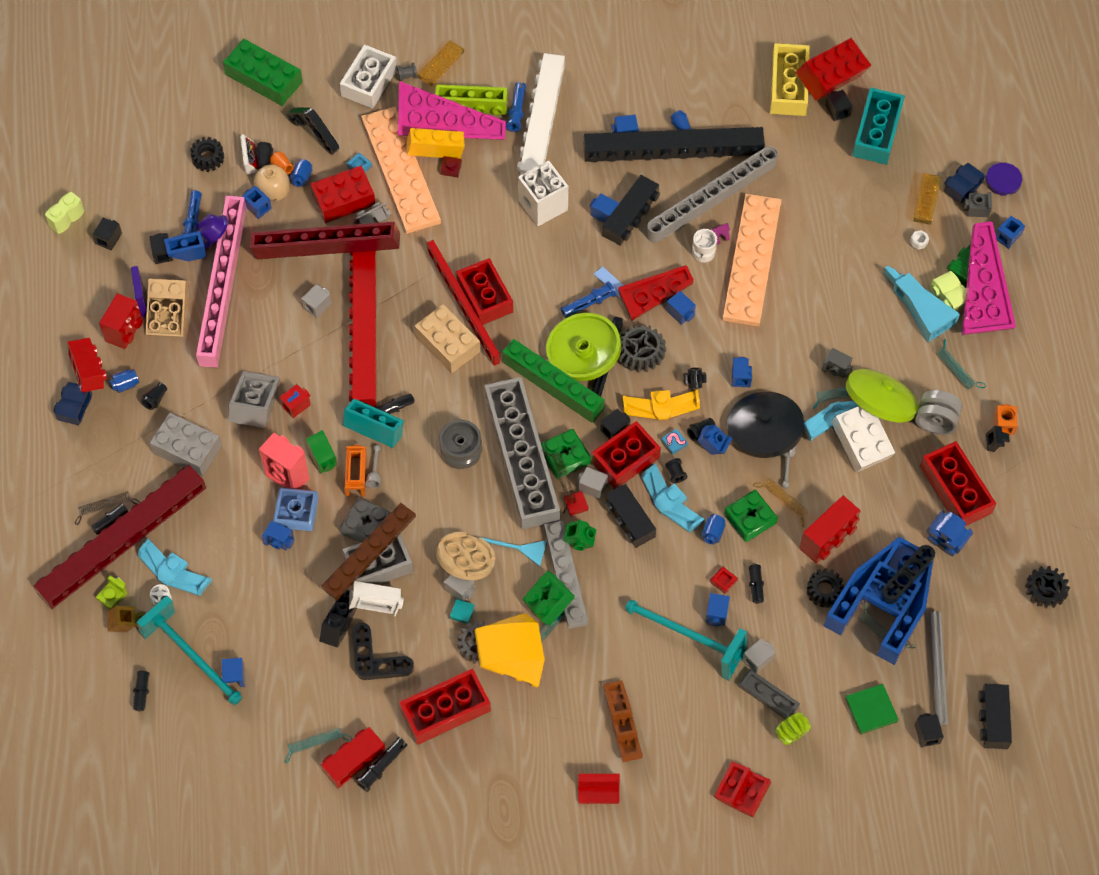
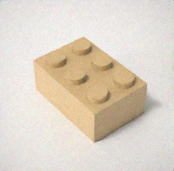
M444 304L414 325L415 337L451 374L480 353V341Z

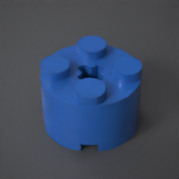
M942 510L927 528L929 535L927 539L935 546L941 545L948 555L954 556L965 546L973 535V531L971 528L967 530L964 527L967 523L960 517L949 511L944 514V510Z

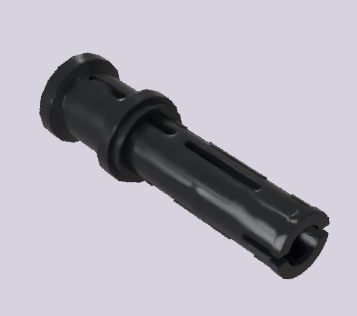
M397 737L374 764H369L366 767L367 770L355 779L356 784L365 792H369L372 784L377 779L380 780L382 778V772L408 746L402 738Z

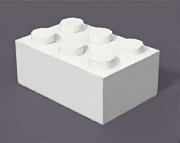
M364 45L340 83L341 96L373 109L397 70L396 57Z
M860 406L837 415L831 421L856 473L883 462L895 454L879 418Z

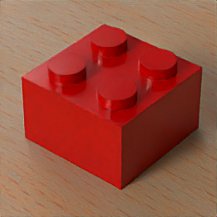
M118 293L115 295L99 322L105 342L126 349L127 345L132 343L136 330L143 323L137 301Z

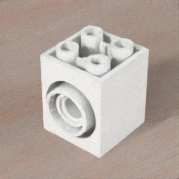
M549 160L518 176V201L537 227L568 211L569 186Z

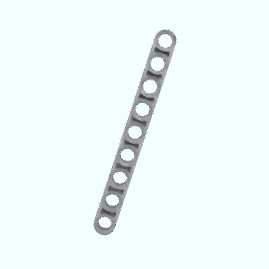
M771 146L763 148L650 220L647 226L648 240L654 243L663 240L772 170L776 166L778 151Z

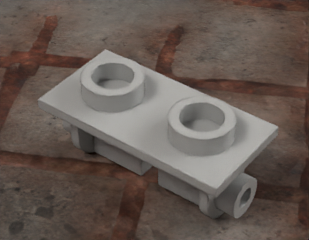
M378 202L371 206L372 209L366 212L363 210L357 213L353 223L357 221L359 224L374 223L373 218L376 219L377 223H380L390 218L389 216L392 213L389 208H385L388 203L382 204Z

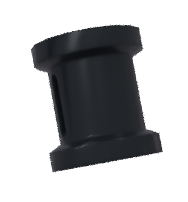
M680 458L669 460L665 464L666 469L669 470L671 475L670 480L674 484L683 482L688 477L687 473L683 471Z

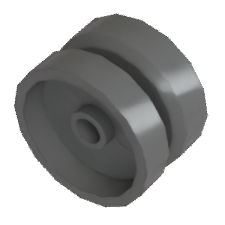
M462 419L453 420L441 430L439 436L440 452L442 459L447 465L456 469H465L478 462L482 454L481 432L475 424Z

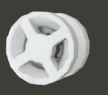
M156 585L150 591V598L154 606L161 601L163 596H168L172 600L170 591L165 585Z

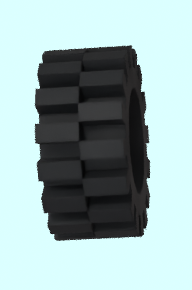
M203 137L202 141L198 139L196 140L197 144H192L193 148L190 149L193 165L197 169L200 168L203 172L206 169L207 172H210L211 168L215 171L216 166L218 168L221 167L220 163L223 164L224 152L221 143L217 142V139L211 140V137H208V140H205V137ZM203 152H214V155L209 158L201 157Z
M824 568L823 572H821V569H819L817 573L814 572L809 578L807 595H810V601L814 600L813 604L817 605V603H820V607L826 604V607H830L831 604L834 605L844 588V584H842L843 579L839 578L838 573L833 574L834 570L827 572V569ZM827 582L831 584L833 591L829 594L821 593L818 590V584Z

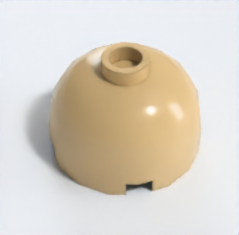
M270 164L263 166L255 174L254 186L258 187L270 200L276 199L278 201L289 193L290 180L288 174L281 167Z

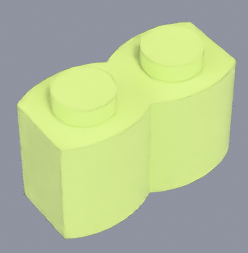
M69 192L60 199L58 204L50 207L45 214L49 227L57 234L66 231L71 222L78 220L84 213L81 199L73 192Z
M952 271L932 280L930 291L934 296L955 311L965 308L966 288L961 285L959 279Z

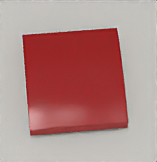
M732 761L714 798L739 812L754 817L771 784V780L753 773L746 766Z

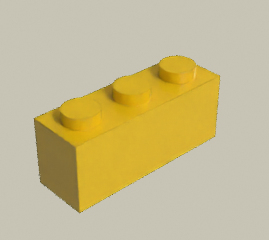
M410 128L407 137L408 156L438 158L447 156L461 159L465 147L464 132Z

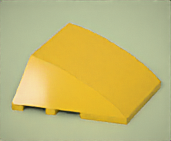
M523 613L474 630L481 668L500 675L512 676L519 682L531 683V686L535 688L539 687L545 658L537 621L527 613Z

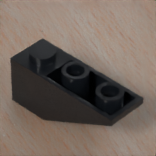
M346 590L322 622L319 642L337 648L341 644L357 609L356 607L349 609L351 590Z

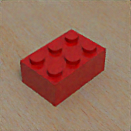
M362 166L310 183L312 196L325 223L362 211L376 204L375 193Z
M490 258L456 271V280L483 325L514 312L513 300Z
M635 421L591 452V463L599 472L608 475V483L616 489L658 460L661 447Z
M842 495L803 532L799 549L816 564L821 559L824 561L831 554L830 551L834 547L838 548L843 543V538L846 535L850 536L856 531V524L860 520L859 514L861 510Z

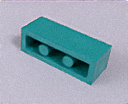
M353 399L344 409V427L391 448L402 438L404 420L356 399Z

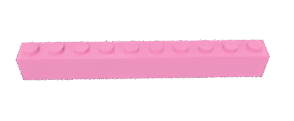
M226 196L223 215L227 216L228 225L224 234L217 242L196 354L199 366L218 368L247 210L244 197Z

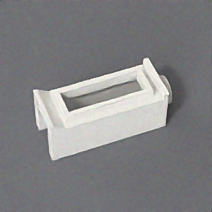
M354 581L353 591H350L349 609L356 607L394 614L396 616L398 609H402L404 599L401 597V589Z

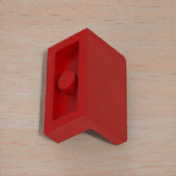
M578 774V803L619 804L620 774Z

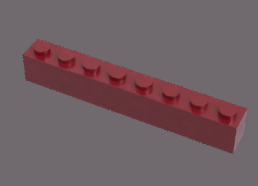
M395 222L252 232L250 249L257 260L399 249L400 231Z

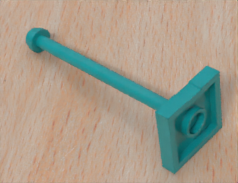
M168 596L164 597L137 621L139 633L144 639L148 638L160 627L229 697L228 702L235 706L242 700L243 697L240 691L234 692L227 683H223L222 678L166 622L175 614L173 601Z
M636 600L628 601L625 610L632 615L635 612L723 653L724 656L721 660L722 678L730 681L744 652L748 649L747 631L739 628L731 644L727 647L637 605L638 601Z

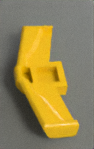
M698 389L673 398L670 396V390L651 392V400L622 395L624 413L628 416L651 418L659 421L668 420L669 418L700 409Z

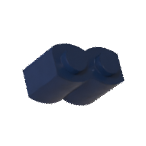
M969 162L964 166L961 165L954 176H949L946 179L944 192L958 202L963 203L964 199L968 198L969 193H973L981 186L985 174Z
M68 382L66 387H63L61 390V399L54 406L53 412L56 419L79 426L84 417L85 410L91 401L92 391L82 393L79 384Z

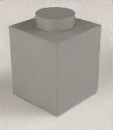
M316 284L301 298L302 306L317 318L332 304L331 294L325 287L321 288Z
M586 467L584 473L581 472L577 479L579 491L600 499L607 486L608 475Z
M450 574L444 581L445 591L458 600L466 601V599H471L476 592L474 580H464Z
M761 638L744 652L742 661L752 671L758 673L774 659V648L769 642H764Z

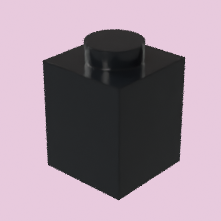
M844 89L833 91L827 95L825 105L834 121L851 115L852 104Z
M102 218L92 235L96 245L112 251L122 235V231L117 221Z
M158 233L154 236H149L155 264L173 261L172 257H168L164 239L169 238L168 233Z
M617 408L600 422V431L610 440L630 426V418L626 413H622Z
M926 713L917 718L915 729L920 746L927 747L941 744L944 736L938 715Z

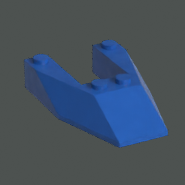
M898 537L854 571L827 614L824 627L841 636L864 599L897 617L877 653V656L895 665L926 610L933 562L896 603H885L881 598L884 586L919 548ZM923 554L920 560L923 561L929 554ZM909 565L910 570L914 572L919 571L917 565ZM904 577L897 578L900 584L905 585L908 583ZM894 587L891 593H888L887 595H894L896 588Z

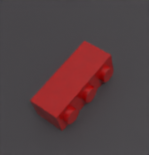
M90 338L67 341L68 356L81 392L104 389V381L107 380L105 369H101L102 361L100 357H97L96 345H92Z
M370 727L365 730L362 729L355 735L353 740L343 743L339 747V751L334 755L330 754L325 757L321 768L334 786L339 789L386 751L385 744Z

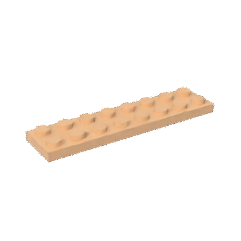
M396 107L361 116L406 234L441 224V219L415 156L407 155V136H398V112Z
M752 194L745 195L722 321L758 327L760 325L782 199Z

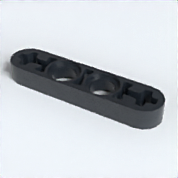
M922 545L884 586L881 598L885 603H896L930 566L935 557V550L931 546ZM928 553L929 556H926L923 559V561H921L920 559L922 555ZM909 565H917L919 571L914 572L910 570ZM904 577L908 583L905 585L900 584L897 578ZM895 587L896 591L894 595L888 596L887 594L891 593V591Z

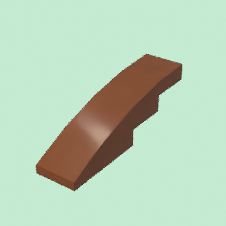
M623 680L603 684L622 762L643 758Z

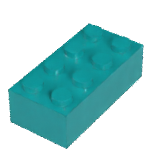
M870 87L852 157L888 164L905 95Z

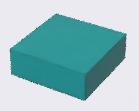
M456 599L450 619L464 624L470 623L475 604Z

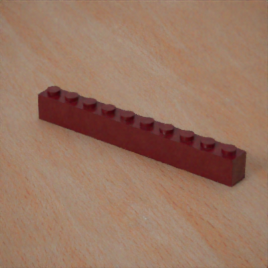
M190 465L180 469L173 478L163 482L159 489L149 493L141 503L135 504L128 513L118 517L114 524L104 528L96 538L87 541L78 552L72 553L65 562L55 566L51 573L41 577L34 585L37 594L51 610L203 492L206 489L204 480Z

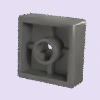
M358 497L340 527L341 534L361 543L382 523L391 511ZM364 521H370V523L363 524Z

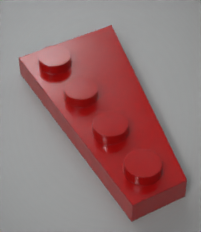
M687 265L618 287V293L631 321L679 291L692 285L694 279Z

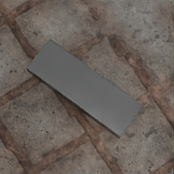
M751 669L738 685L739 688L784 719L793 715L800 706L799 702Z

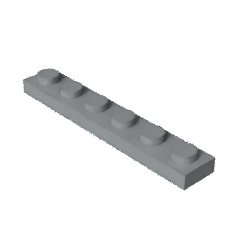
M558 521L544 524L555 575L575 596L573 601L564 610L568 629L588 625V620L570 546L563 541L565 534L564 522Z

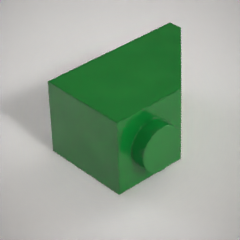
M321 430L306 438L309 457L319 473L332 470L337 465L336 456L324 431Z

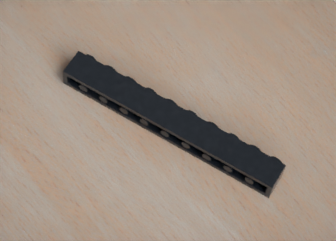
M763 127L584 134L585 162L592 163L622 160L740 157L754 155L765 148Z

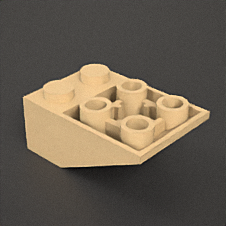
M148 279L146 335L183 337L189 302L190 282Z

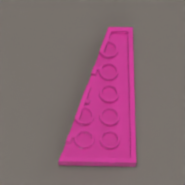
M399 81L398 136H408L410 128L464 132V138L505 140L506 121Z
M993 222L975 223L972 226L962 335L1014 329L1016 324Z

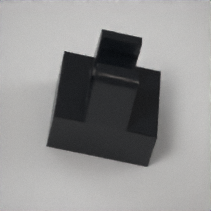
M994 426L986 433L987 451L995 452L999 447H1004L1005 442H1010L1009 434L1002 432L1001 426Z

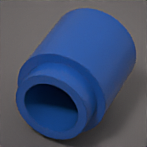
M304 159L299 160L295 164L290 175V181L293 185L301 187L307 184L312 173V164Z
M127 369L112 375V380H109L113 391L117 390L118 393L134 388L136 384H139L134 369Z
M712 514L707 518L701 534L704 542L711 545L720 542L726 526L725 519L717 514Z

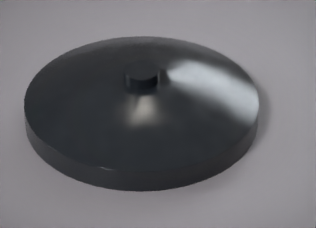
M776 392L750 394L739 400L732 407L727 419L728 435L732 438L731 442L734 446L747 455L758 458L777 457L793 449L800 441L804 431L803 413L792 399Z

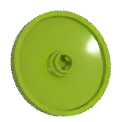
M595 313L575 314L562 320L552 330L546 344V354L549 362L576 381H589L604 375L615 365L621 353V338L616 326L606 317Z
M858 369L853 371L846 381V390L853 401L870 414L881 419L898 423L908 422L915 417L919 409L915 395L904 384L882 372L871 369Z

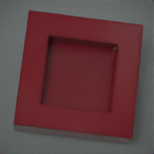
M444 156L441 175L458 178L462 159Z

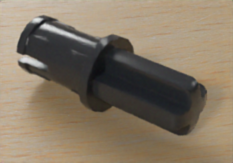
M407 394L396 400L392 398V401L376 408L388 414L396 411L398 413L400 409L413 404L415 400L412 394Z
M121 503L111 512H106L104 517L92 525V530L98 535L104 528L114 524L118 517L128 513L127 508Z
M753 564L749 566V587H751L752 602L759 604L764 601V581H762L761 565Z
M137 671L136 686L133 688L135 693L133 710L137 712L145 710L146 697L149 694L148 680L150 673L147 671Z

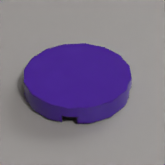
M1009 163L992 165L988 169L985 178L988 188L1001 196L1015 194L1020 189L1023 180L1019 169Z

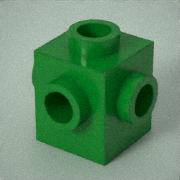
M582 520L567 523L563 541L577 551H584L594 546L597 529Z

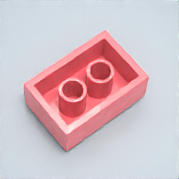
M273 432L259 449L265 476L283 488L301 489L310 479L305 452L301 447L290 444L289 440L283 435L278 436Z

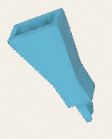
M889 266L884 268L885 276L894 285L893 292L907 306L927 342L932 341L957 324L960 314L924 289L910 273L907 275L902 273L900 275Z

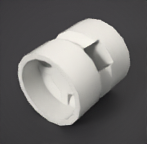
M698 230L693 237L692 255L699 262H709L715 256L717 236L712 230Z

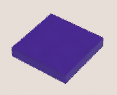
M138 266L131 267L135 299L141 316L147 317L143 281Z

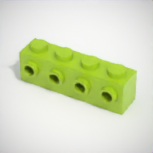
M436 85L435 95L484 114L507 115V88Z

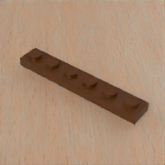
M400 503L321 585L322 590L337 601L416 518V514Z

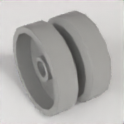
M930 390L923 393L919 404L920 408L915 419L917 425L923 430L937 435L954 433L957 429L958 417H960L963 407L962 401L957 396L942 390Z

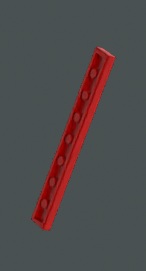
M434 240L427 242L428 254L491 363L494 366L499 364L500 354L440 250Z

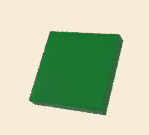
M883 684L845 696L860 735L899 721Z

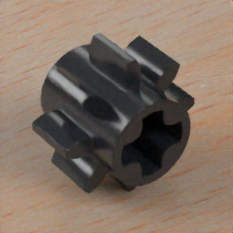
M688 368V373H683L684 384H688V388H702V383H707L706 372H702V368Z

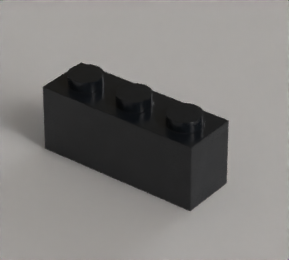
M626 484L606 494L605 508L609 513L612 512L617 526L623 528L629 543H633L635 548L656 537L657 529Z
M984 684L982 690H979L978 701L982 703V710L979 711V721L983 722V729H980V741H983L984 748L1009 749L1012 743L1009 685Z

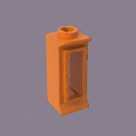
M358 444L346 446V496H350V490H361V496H365L366 446ZM351 457H360V480H350Z

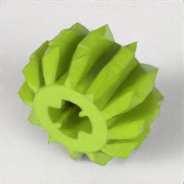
M795 713L781 722L775 732L784 745H790L808 733L811 725L806 716L802 713Z

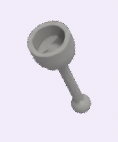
M376 444L373 447L375 451L373 471L366 476L365 485L369 488L381 486V477L376 472L378 452L381 450V447Z
M797 445L783 454L786 458L782 487L785 489L789 487L790 458L796 453Z

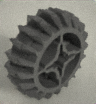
M642 323L640 327L634 324L633 329L627 327L626 332H621L619 361L620 363L624 362L625 368L630 366L631 371L636 368L640 373L641 369L648 372L649 367L654 370L656 365L660 366L661 360L665 358L666 342L663 339L662 333L658 334L657 328L651 330L650 325L644 328Z

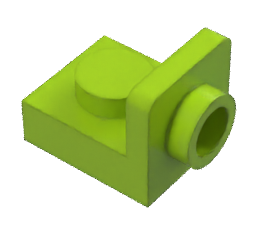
M110 575L107 578L109 583L96 596V599L111 610L128 593L125 588V582L118 577L115 579Z

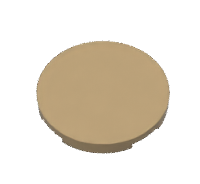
M454 532L444 536L436 552L437 560L441 567L449 574L464 580H479L491 573L495 563V553L492 547L481 537L478 539L467 535L466 532Z

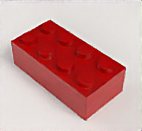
M849 38L806 61L795 73L815 101L861 77L872 65L854 40Z
M957 441L923 456L920 468L947 511L967 523L965 526L993 514L997 503Z
M470 669L399 702L400 711L417 745L491 712V703L474 669Z

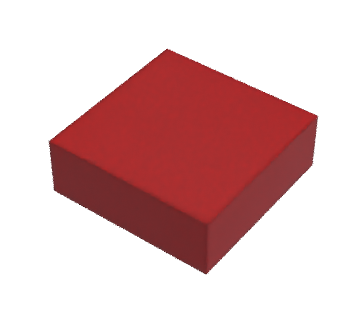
M582 491L574 493L576 502L572 499L574 497H571L573 495L564 496V502L567 504L570 516L589 510Z
M724 566L710 579V583L724 594L738 581V578Z

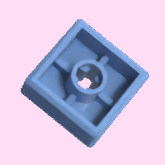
M279 488L273 521L289 529L313 531L319 499L318 492Z

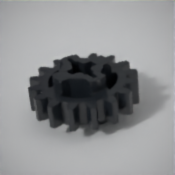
M1042 566L1039 567L1038 571L1034 569L1031 573L1032 575L1028 576V582L1025 585L1026 588H1029L1026 594L1032 595L1030 601L1037 600V606H1040L1042 603L1045 609H1047L1049 604H1051L1052 608H1055L1057 603L1061 605L1064 601L1063 599L1066 600L1067 593L1070 590V587L1066 586L1069 580H1063L1065 574H1058V568L1052 571L1050 566L1046 570Z

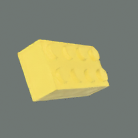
M774 43L770 114L806 116L808 90L795 72L809 60L810 46Z

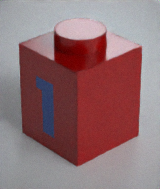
M298 384L279 397L281 407L292 418H295L311 405L309 392Z

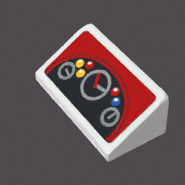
M241 135L245 172L247 175L256 174L259 170L256 155L257 145L247 136Z

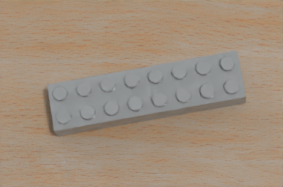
M522 377L484 385L486 402L522 529L560 521L559 505Z

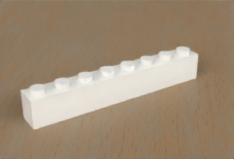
M544 53L543 60H539L538 70H540V74H536L535 79L537 89H533L532 99H534V103H530L529 108L531 118L527 117L526 128H528V132H524L523 137L525 147H521L520 157H522V161H518L517 172H520V175L546 161L565 67V56Z

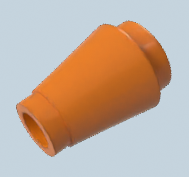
M275 152L271 155V165L281 167L287 174L293 171L294 167L285 153Z

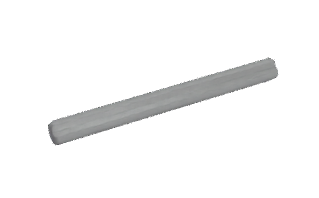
M933 611L930 614L935 711L938 715L940 726H945L948 723L942 618L941 612Z

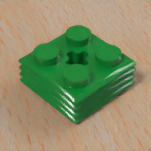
M570 429L541 443L542 450L552 455L550 457L544 453L545 460L557 479L567 474L563 472L565 471L562 468L564 466H561L563 464L555 466L556 464L553 462L555 460L563 459L562 461L565 463V469H567L568 474L591 463V457L574 429Z
M756 489L725 507L724 515L745 542L750 541L774 526L778 520L777 515Z
M546 571L526 593L522 601L542 622L551 626L573 601L575 596L553 573Z

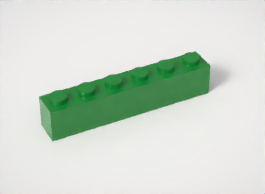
M513 339L502 351V363L591 423L604 411L605 399L517 340Z

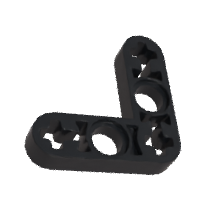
M296 107L286 113L287 118L293 125L309 126L329 154L333 155L339 150L340 147L314 109L310 107Z
M366 623L355 625L353 628L355 670L359 679L374 680L406 677L413 673L414 663L408 656L373 659L370 626ZM361 629H364V631L366 632L364 633L365 641H361ZM361 647H367L369 653L361 656L358 654V650ZM362 661H366L367 669H370L367 670L366 674H363L361 671L363 669ZM393 663H396L397 671H394ZM403 663H407V670H403V667H401ZM382 664H388L391 668L388 672L383 673L379 670V667Z

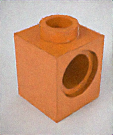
M1008 404L997 405L994 413V425L1001 426L1002 432L1009 435H1014L1018 427L1017 406H1010Z

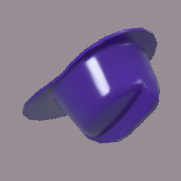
M209 214L198 223V230L204 237L203 243L206 249L224 234L228 225L227 216Z

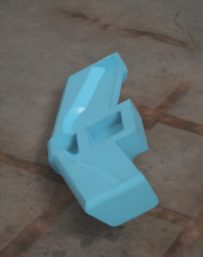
M838 401L830 404L827 408L805 421L804 431L808 440L811 442L814 438L833 427L831 421L837 415L859 405L854 401Z
M656 464L644 471L641 479L655 504V508L661 514H664L688 532H692L705 522V518L682 504L687 501V497L676 484L669 488L667 487Z
M149 538L139 549L138 557L154 573L158 580L166 586H172L201 596L212 582V578L186 571L185 569L189 566L188 562L174 553H171L166 558Z

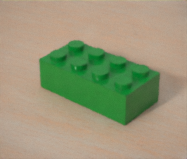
M244 38L223 61L226 76L280 106L285 104L303 82L301 69Z

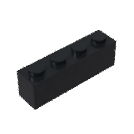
M640 175L602 226V236L619 246L624 241H627L631 236L633 228L639 226L641 217L649 212L652 202L658 200L660 196L659 184Z

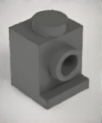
M991 192L987 194L969 193L968 198L964 199V209H967V216L989 217L992 209Z
M832 348L823 362L822 371L828 370L831 374L842 378L845 375L849 376L853 368L851 365L852 357Z

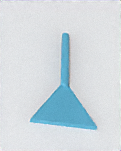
M481 537L487 543L518 549L539 567L547 540L519 546Z

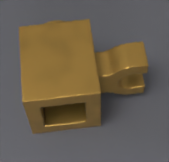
M131 606L113 607L107 612L108 631L128 632L134 627L139 628L137 626L138 617L142 618L145 612L135 614V607Z

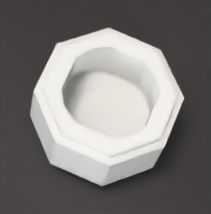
M921 230L915 231L910 239L912 247L918 250L925 248L929 242L928 234Z

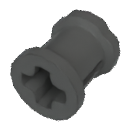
M414 62L408 66H397L400 81L412 77L418 78Z

